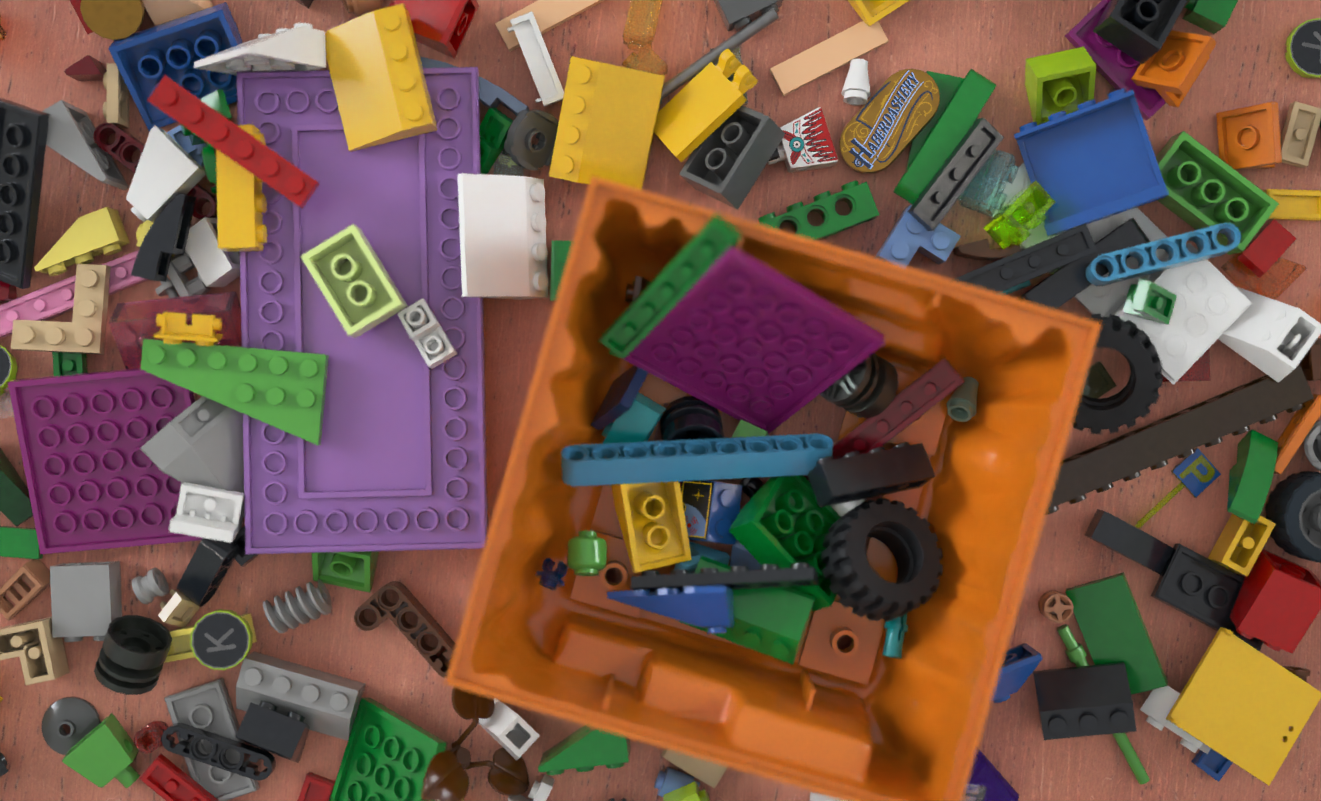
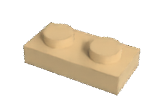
M107 63V72L103 75L104 88L107 90V100L103 104L104 118L106 123H111L120 128H129V90L116 63Z
M1296 101L1290 104L1280 138L1282 163L1300 168L1308 166L1321 121V108Z

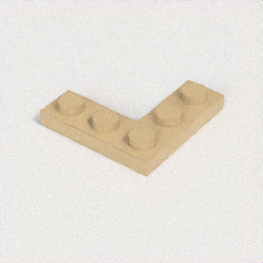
M77 264L72 322L13 319L11 349L104 355L111 267L107 265Z

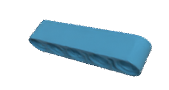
M1222 223L1102 254L1087 266L1085 271L1086 278L1092 285L1105 286L1222 256L1239 244L1241 233L1235 225ZM1217 233L1224 234L1227 237V246L1218 243ZM1187 241L1196 243L1198 246L1197 254L1190 253L1187 250ZM1160 248L1167 252V262L1160 261L1157 258L1156 249ZM1127 256L1137 259L1138 269L1133 270L1126 265L1125 259ZM1096 264H1103L1108 268V277H1101L1096 273Z

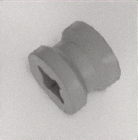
M157 568L149 570L145 576H137L132 579L133 591L143 604H149L153 601L154 597L164 596L169 593L167 580Z

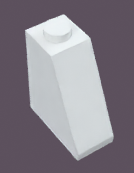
M154 126L150 130L126 199L133 205L131 211L144 222L146 220L154 222L164 208L179 193L186 195L206 175V171L166 131Z

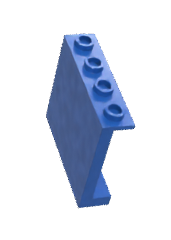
M1122 88L1113 91L1107 95V100L1096 103L1095 99L1084 102L1077 106L1078 110L1069 114H1066V111L1057 112L1048 117V122L1037 125L1036 122L1028 123L1019 127V133L1013 134L1015 140H1017L1048 237L1056 236L1085 223L1087 225L1169 196L1133 90L1126 92V89Z

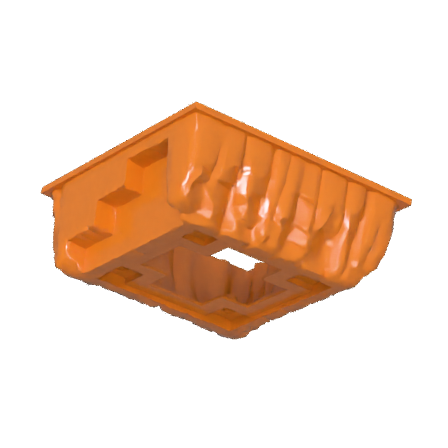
M592 176L445 684L845 801H962L1101 323ZM716 213L742 233L739 241L733 247L884 334V344L873 353L894 366L898 374L896 395L944 357H946L962 378L972 377L979 383L976 414L970 420L960 422L949 416L947 402L954 393L952 391L882 446L885 450H888L904 442H909L910 445L923 443L935 477L920 488L882 495V498L889 499L890 503L894 500L905 504L904 508L911 507L919 512L917 516L921 520L925 518L930 524L928 528L931 533H936L939 540L936 544L938 548H941L943 559L939 560L940 564H943V573L938 578L940 585L937 591L932 593V598L926 603L907 613L906 625L909 627L908 632H905L901 659L882 655L886 638L884 624L888 621L883 619L873 621L867 618V614L863 617L854 614L851 606L845 608L839 602L841 598L838 594L831 606L811 612L803 644L793 664L713 634H708L705 631L683 624L679 620L607 598V592L633 590L631 589V576H641V572L634 573L615 511L611 485L570 486L565 484L562 480L561 452L565 447L571 445L602 444L606 438L602 436L605 428L598 431L590 424L613 381L634 365L622 358L609 354L610 349L599 342V339L605 330L630 305L629 302H625L627 284H632L635 276H642L651 283ZM650 373L647 374L639 390V393L661 406H664V403L670 404L682 397L692 396ZM845 411L837 442L867 418H860ZM657 426L647 442L654 440ZM579 531L597 532V537L607 542L606 567L599 571L598 576H578L574 574V570L567 566L568 542L571 538L579 536ZM870 537L866 549L869 564L881 578L891 583H896L898 566L893 553L883 542ZM675 564L647 571H658L659 575L670 574L671 570H674ZM610 568H618L621 570L623 578L619 582H611L606 577V571ZM842 635H849L852 639L850 646L845 649L838 648L836 645L838 638Z

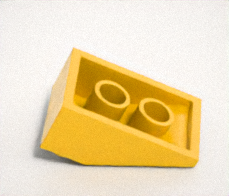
M679 481L611 485L615 511L634 573L692 560Z

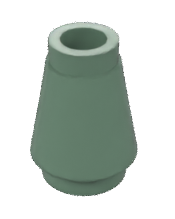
M964 377V383L956 388L947 402L948 414L956 421L966 422L976 414L979 383L972 377Z

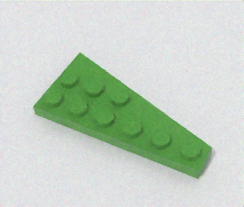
M143 339L141 370L315 445H321L329 355L222 345L198 346L195 343L187 342L168 344L164 343L163 340Z

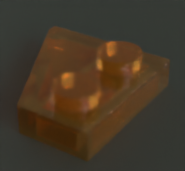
M1242 252L1235 253L1221 267L1240 288L1274 300L1307 269L1304 265L1280 257L1259 278L1237 259Z

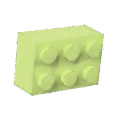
M354 224L300 256L345 331L351 337H359L408 307L363 231Z

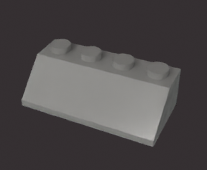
M252 652L243 659L237 680L236 709L247 711L251 702L259 705L262 700L277 706L276 712L287 716L288 711L305 717L303 723L310 727L309 730L348 741L366 684L258 652Z

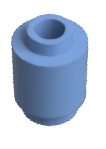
M667 767L665 772L659 771L654 788L658 789L657 795L663 797L664 794L690 784L695 780L693 776Z

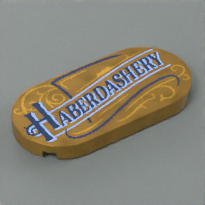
M904 69L894 73L884 82L845 126L841 134L840 151L844 161L851 169L865 174L877 173L887 169L937 113L940 94L934 79L921 70Z

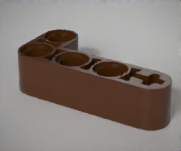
M397 581L386 584L355 611L354 622L358 628L364 631L375 629L389 617L440 676L447 678L450 666L447 667L445 662L453 657L456 643L404 584ZM388 589H393L398 593L399 600L397 603H391L387 600L386 591ZM369 608L375 611L376 622H369L365 619V609ZM411 611L418 616L417 625H411L406 621V612ZM425 634L435 635L438 639V645L436 647L428 646L424 640ZM444 646L446 650L437 657L436 653Z

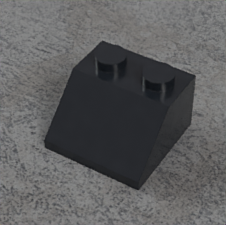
M262 700L259 705L251 702L235 737L247 744L299 763L310 729L306 723H303L305 717L288 711L287 716L276 712L277 706Z

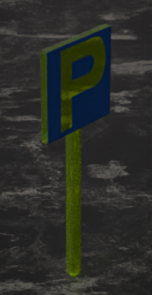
M1198 448L1195 449L1196 452L1187 456L1172 470V473L1180 480V483L1136 523L1137 528L1142 527L1184 487L1194 497H1197L1221 475Z

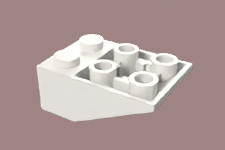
M1235 286L1252 304L1218 340L1279 383L1295 370L1321 334V323L1297 307Z

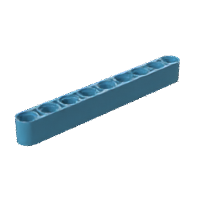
M798 434L571 445L565 447L561 452L562 480L570 486L807 475L817 466L816 462L818 460L832 456L833 440L824 434Z

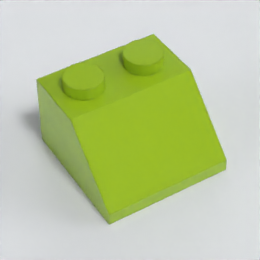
M1084 46L1026 59L1025 87L1032 119L1037 125L1048 122V117L1060 111H1066V114L1077 111L1078 105L1094 100L1096 64Z

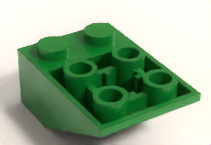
M584 725L544 752L538 771L546 772L547 775H559L564 773L565 769L576 768L577 772H587L593 770L594 766L606 765V768L609 769L623 767L624 763L629 762L630 738Z

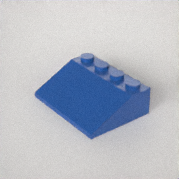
M226 2L133 33L127 38L114 40L108 48L149 131L154 126L160 128L177 122L147 101L165 75L199 99L216 90L223 89L227 104L237 102L236 75L194 68L195 61L243 43Z

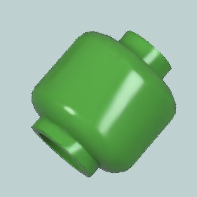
M579 531V536L571 538L568 542L567 566L574 570V574L578 576H598L599 571L606 567L607 542L597 537V532Z

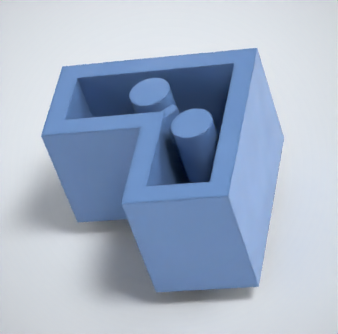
M909 205L904 209L874 257L907 267L917 251L939 265L947 260L961 236L939 223L934 231H928L907 212L912 206Z

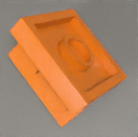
M1171 30L1161 49L1143 64H1140L1131 79L1137 86L1155 89L1169 106L1178 108L1210 59L1209 55L1217 43L1212 36Z
M1268 102L1216 113L1219 158L1234 170L1248 168L1269 169L1275 168V164L1282 163L1278 102Z

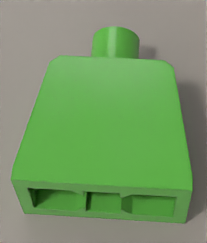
M112 713L70 748L62 759L64 764L101 788L114 777L125 788H128L140 776L130 766L139 752L138 748Z

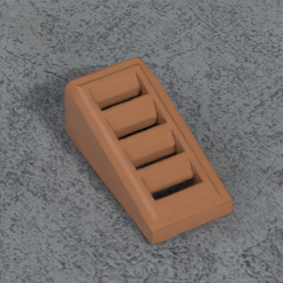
M33 559L25 563L0 587V613L8 621L14 618L50 585V570L39 559ZM22 578L32 588V590L21 580ZM12 587H14L24 598H22ZM4 594L16 604L15 607L3 596Z

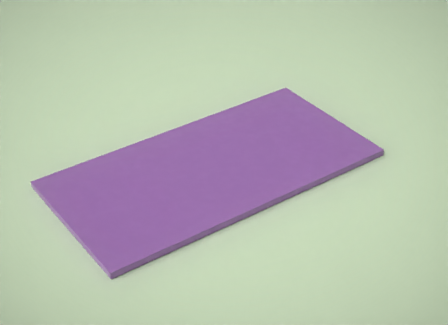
M478 67L423 68L437 124V131L352 152L348 149L329 70L237 72V124L254 125L264 134L267 147L320 183L302 209L265 182H262V194L266 196L267 210L263 213V225H266L267 242L263 243V251L240 252L242 347L329 355L320 446L243 414L245 554L484 549L488 537L484 302L483 298L462 297L458 174H481ZM356 225L363 231L408 307L424 298L452 343L457 355L431 370L415 342L407 333L397 313L357 338L349 336L300 256L349 226Z

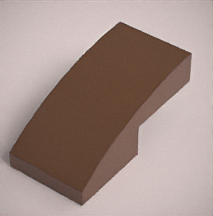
M988 239L960 245L953 249L954 255L973 260H1000L1021 251L1019 243L990 250Z

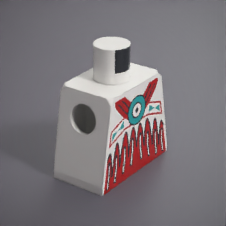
M821 107L780 127L785 135L769 159L768 165L784 160L788 172L826 168L836 165L838 158Z

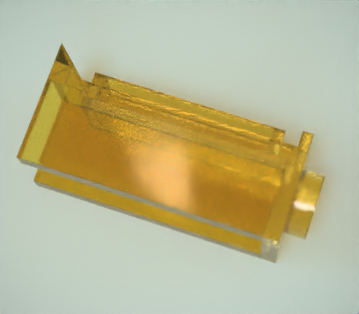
M663 0L630 1L623 32V44H627L629 49L638 52H644L645 49L652 50V42H654Z

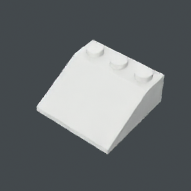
M296 23L294 28L276 29L274 34H259L257 39L241 43L195 61L194 68L236 76L237 72L313 71L326 68L325 31L313 29V25L309 23Z

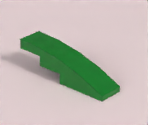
M489 107L480 125L481 174H488L502 152L508 130L513 122L512 119L498 109Z

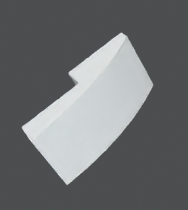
M424 298L397 313L407 333L415 342L431 370L457 355L452 343Z

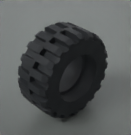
M1091 314L1092 318H1088V320L1101 323L1094 349L1111 348L1123 354L1130 365V379L1120 392L1111 397L1097 399L1080 394L1072 423L1073 428L1083 431L1084 428H1089L1091 434H1101V430L1109 429L1111 434L1119 432L1118 427L1125 424L1128 428L1134 426L1136 418L1139 416L1145 418L1149 414V406L1151 403L1156 404L1159 398L1158 389L1163 384V377L1161 375L1163 368L1154 344L1143 330L1137 328L1135 323L1130 320L1123 321L1119 316L1112 314L1109 317H1102L1101 314Z
M878 498L875 501L868 500L861 503L831 525L829 534L824 537L822 543L823 547L826 548L821 552V562L826 565L822 570L825 579L829 578L831 586L829 588L833 595L837 593L841 598L839 602L845 608L851 606L854 614L860 617L867 614L869 620L879 621L883 619L888 621L899 616L901 617L930 600L932 593L937 591L940 585L938 578L942 576L943 564H940L939 560L943 559L941 548H938L936 544L939 541L936 533H931L928 528L930 524L925 518L921 520L917 516L919 512L911 507L904 508L905 504L894 500L890 503V500L887 498ZM867 537L880 540L893 553L898 566L896 583H891L881 578L869 564L865 551Z

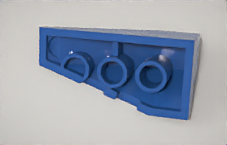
M727 586L684 587V591L681 592L680 589L670 588L658 589L655 592H650L649 590L607 592V598L701 628H708V634L726 633V628L734 627L733 590Z

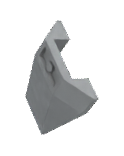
M202 396L140 448L160 471L181 483L186 482L244 493L243 413ZM243 502L241 516L245 518V507Z

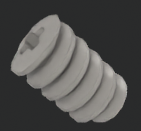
M319 578L318 588H315L311 582L306 583V593L300 586L296 588V597H293L289 591L285 592V602L278 595L274 597L275 606H272L268 600L263 601L267 620L277 632L285 633L288 631V628L294 629L298 627L299 623H308L310 618L316 620L320 618L321 614L328 615L331 613V597L325 584Z

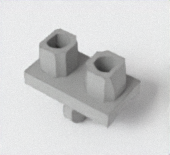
M184 252V255L171 257L168 270L169 278L167 277L166 282L160 281L162 285L157 287L155 291L158 296L168 295L171 302L179 300L180 296L185 305L191 304L192 307H195L201 303L199 298L211 289L206 287L198 276L190 281L188 280L185 272L193 269L195 265L186 252Z

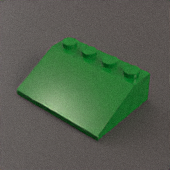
M803 475L770 477L740 510L729 531L760 565L774 564L778 565L779 569L791 568L793 563L810 564V567H814L818 572L819 585L789 588L816 597L812 612L832 605L837 593L833 595L829 588L831 586L830 580L824 577L822 569L826 565L821 562V552L826 549L822 544L824 537L829 534V528L834 522L839 520L840 516L831 506L819 507L813 488Z

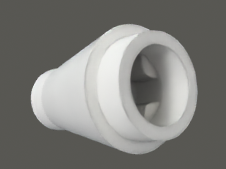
M853 59L850 61V68L841 92L842 96H844L843 101L846 104L864 105L867 103V98L871 96L868 61L864 59Z

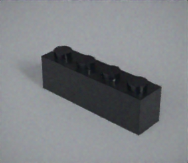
M909 442L898 444L888 450H885L884 447H878L861 455L858 451L846 454L840 459L828 456L816 462L817 466L807 474L820 508L920 488L935 477L923 443L910 445Z

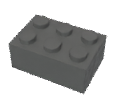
M742 105L692 152L679 175L696 190L738 210L785 133L769 116Z

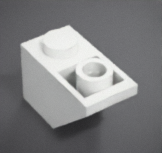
M494 698L495 704L492 716L487 719L479 718L478 724L515 760H518L540 735L516 712L500 700Z

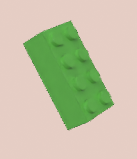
M1185 131L1172 136L1156 156L1169 194L1168 197L1157 201L1195 230L1222 223L1235 225L1241 233V240L1234 249L1227 253L1228 255L1243 252L1279 205L1273 198ZM1217 233L1218 243L1227 246V237L1224 234Z

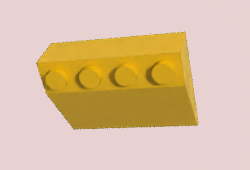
M404 4L369 12L325 31L326 59L350 152L438 130L410 14Z
M571 56L549 176L590 185L591 178L594 176L642 190L665 76Z

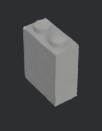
M120 561L61 563L50 566L53 638L64 637V642L82 641L85 636H93L94 641H104L109 624L114 619L122 617Z

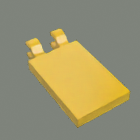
M729 49L724 50L720 54L716 66L710 62L658 112L654 133L674 156L682 162L747 101L743 94L753 88L758 80ZM735 73L733 81L730 82L727 78Z

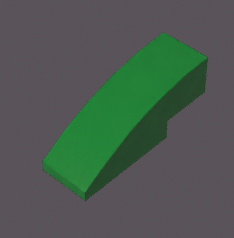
M1252 429L1238 443L1237 463L1230 469L1227 511L1255 524L1260 517L1271 486L1277 459L1278 442Z

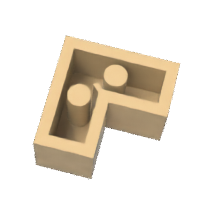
M52 617L0 628V660L20 656L26 685L54 680L70 673L62 637L53 638Z

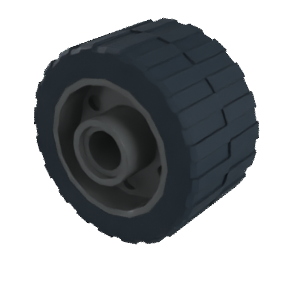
M1304 471L1292 474L1285 480L1280 481L1269 495V500L1265 507V518L1276 523L1270 537L1286 553L1298 558L1321 563V472Z

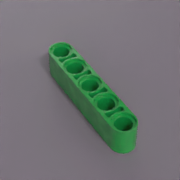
M973 69L969 70L893 193L914 204L967 134L997 84Z

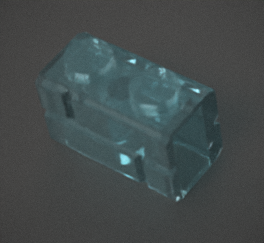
M995 149L957 199L959 205L993 217L996 209L1000 211L1007 197V194L1003 193L1007 182L1013 183L1018 172V166L1015 165V156Z

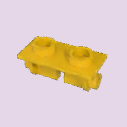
M164 311L163 314H157L156 325L162 326V330L155 333L154 338H163L164 343L181 344L183 340H194L195 345L213 346L214 342H218L223 338V334H216V330L221 331L222 319L216 318V315L192 314V325H187V313Z

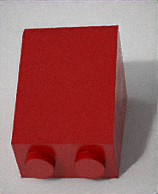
M396 0L395 3L391 2L388 6L404 4L410 14L416 41L454 59L479 7L476 0Z
M1262 549L1248 576H1245L1230 615L1231 620L1236 626V631L1245 638L1253 639L1255 637L1262 640L1272 650L1279 652L1282 649L1293 654L1321 609V581L1312 570Z

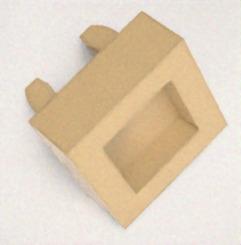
M171 589L170 594L172 598L168 603L163 601L160 603L162 611L158 616L164 623L185 628L200 607L182 592Z

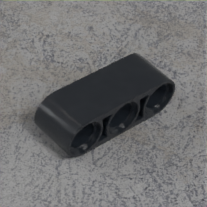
M203 538L183 573L177 589L197 606H204L216 593L240 546L233 541L230 543Z

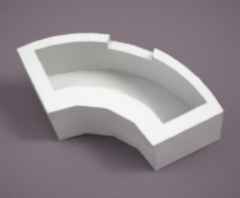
M1168 685L1153 689L1140 709L1148 715L1146 721L1160 731L1165 726L1182 737L1179 743L1192 752L1196 753L1200 749L1208 754L1211 750L1210 747L1166 719L1180 693Z

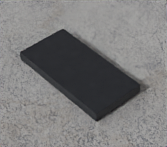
M1175 544L1174 550L1156 583L1151 597L1216 631L1220 627L1227 628L1235 636L1260 651L1263 641L1255 637L1248 639L1240 635L1230 618L1245 578L1181 544Z

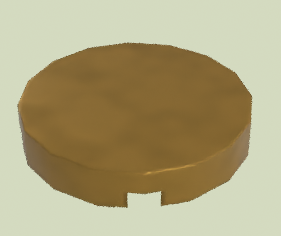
M81 0L80 6L83 20L91 31L102 38L111 40L129 37L139 29L144 20L145 8L141 0Z

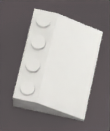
M458 174L462 297L515 300L547 298L549 280L547 275L548 251L546 247L547 222L545 218L544 179L527 176Z

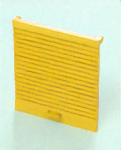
M1220 627L1166 719L1269 786L1320 701L1321 692L1235 636L1229 629Z

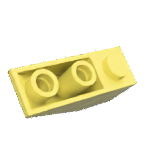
M105 207L79 217L34 267L36 272L56 276L65 273L68 266L89 264L94 261L95 256L104 253L107 256L120 252L122 250L121 246L127 245L130 242L118 210Z

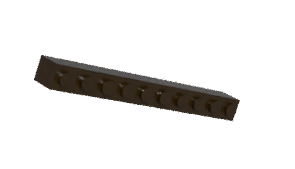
M1298 365L1295 370L1279 383L1268 375L1262 376L1061 460L1046 515L1058 511V505L1069 501V504H1074L1086 499L1085 494L1096 490L1099 493L1114 487L1113 482L1122 478L1124 481L1135 479L1141 476V470L1149 467L1151 470L1164 467L1168 464L1167 460L1172 457L1184 458L1196 452L1194 449L1204 444L1205 447L1219 444L1223 441L1222 437L1232 433L1235 436L1250 430L1249 425L1256 422L1265 424L1278 418L1276 414L1286 410L1287 413H1291L1304 408V402L1314 399L1301 366Z

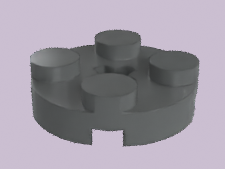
M525 109L520 111L508 130L507 139L504 142L505 151L510 154L511 159L518 166L528 170L536 171L540 170L538 168L544 165L549 166L552 161L559 122L553 115L541 110ZM537 133L538 144L531 145V138Z

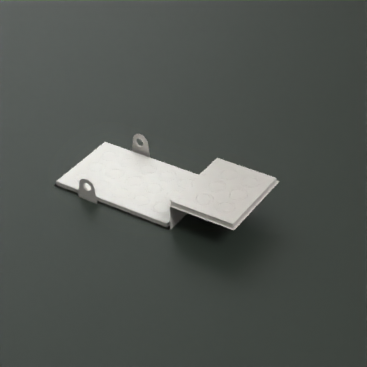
M1023 162L981 206L1011 236L1004 238L1010 244L1019 243L1021 250L1052 238L1047 236L1044 227L1045 223ZM1137 207L1087 224L1094 243L1131 218L1135 219L1151 242L1168 238ZM1191 243L1186 244V248L1190 253H1198V250ZM1160 248L1156 249L1157 258L1160 261L1167 262V252ZM1131 256L1125 260L1126 265L1130 269H1138L1137 259ZM1207 259L1105 286L1091 284L1074 296L1091 314H1101L1102 317H1109L1110 314L1116 315L1123 321L1130 320L1136 324L1138 329L1143 330L1154 344L1163 368L1161 374L1173 385L1252 304ZM1059 267V268H1057V269H1055V270H1052V271H1050L1049 273H1050V274H1053L1055 271H1057V270L1060 269L1061 267ZM1109 272L1102 277H1108ZM1139 279L1147 280L1177 295L1169 325L1123 312L1131 284H1138Z

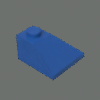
M1026 643L1006 650L991 701L994 703L1004 702L1010 698V694L1018 692L1042 661L1041 653Z

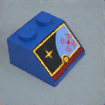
M706 480L679 481L688 539L735 545L736 538L730 533L729 528L739 514L742 485Z

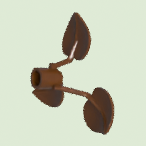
M453 686L452 705L454 710L463 719H472V723L458 740L451 744L452 749L440 752L431 759L423 781L422 800H462L469 788V777L464 769L468 770L484 766L491 768L488 773V782L498 793L506 796H517L527 791L529 779L522 756L515 760L504 748H500L495 751L493 762L490 760L471 762L470 752L466 748L461 747L462 742L478 725L479 718L487 719L492 716L495 704L494 698Z

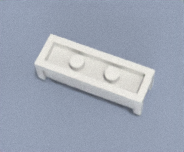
M533 12L511 19L512 27L507 28L508 32H515L541 97L535 100L536 103L542 101L545 107L563 100V88Z

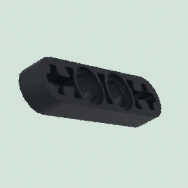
M175 723L164 730L161 741L166 750L253 780L260 781L266 779L273 773L276 767L275 758L268 751L184 723ZM179 731V737L182 739L189 740L190 738H192V736L195 737L191 743L182 740L179 743L175 744V738L171 735ZM206 739L212 744L210 754H202L198 750L199 740ZM227 749H236L240 753L239 763L232 764L227 761L225 756ZM247 759L248 761L257 763L260 759H263V765L268 768H265L262 772H259L258 765L249 763L248 765H246V768L243 767V765L245 764Z

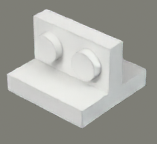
M183 482L177 512L171 519L169 532L232 543L242 527L243 517L241 513L244 493Z

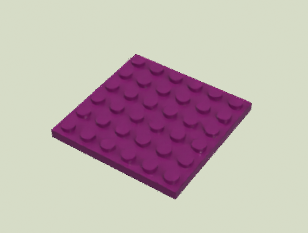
M731 245L624 360L739 421L744 420L767 431L769 434L884 344V334Z
M140 368L17 379L8 382L40 554L200 541L203 539L202 537L169 532L171 519L177 512L182 483L160 471L140 449L168 423L195 402L194 392Z

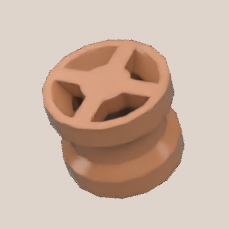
M1058 591L1045 592L1038 604L1040 613L1054 623L1066 622L1073 614L1074 606L1069 597Z

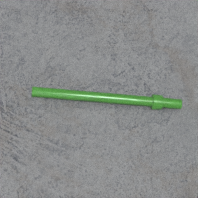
M1064 624L1058 627L1057 631L1067 648L1065 652L1070 662H1074L1076 667L1089 666L1085 658L1087 654L1081 643H1077L1068 625ZM1126 733L1113 734L1138 783H1147L1150 778Z

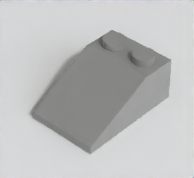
M63 100L42 111L49 114L46 140L48 147L99 181L122 190L129 188L111 155L95 143V127L86 111Z

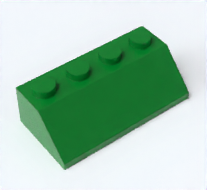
M701 556L695 573H700L701 568H717L718 572L730 571L732 566ZM789 587L733 589L734 627L726 628V633L713 635L793 664L803 644L816 597ZM680 621V622L683 623V624L689 625V626H691V627L697 628V629H699V630H702V631H705V632L708 633V628H701V627H698V626H695V625H692V624H689V623H685V622Z

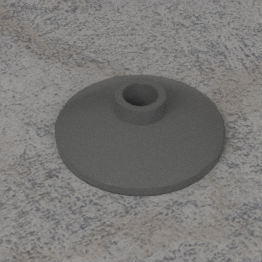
M66 697L54 702L46 710L42 719V734L51 749L59 754L66 755L70 748L101 723L100 717L96 709L88 701L77 697ZM64 724L70 726V733L65 732L63 728Z

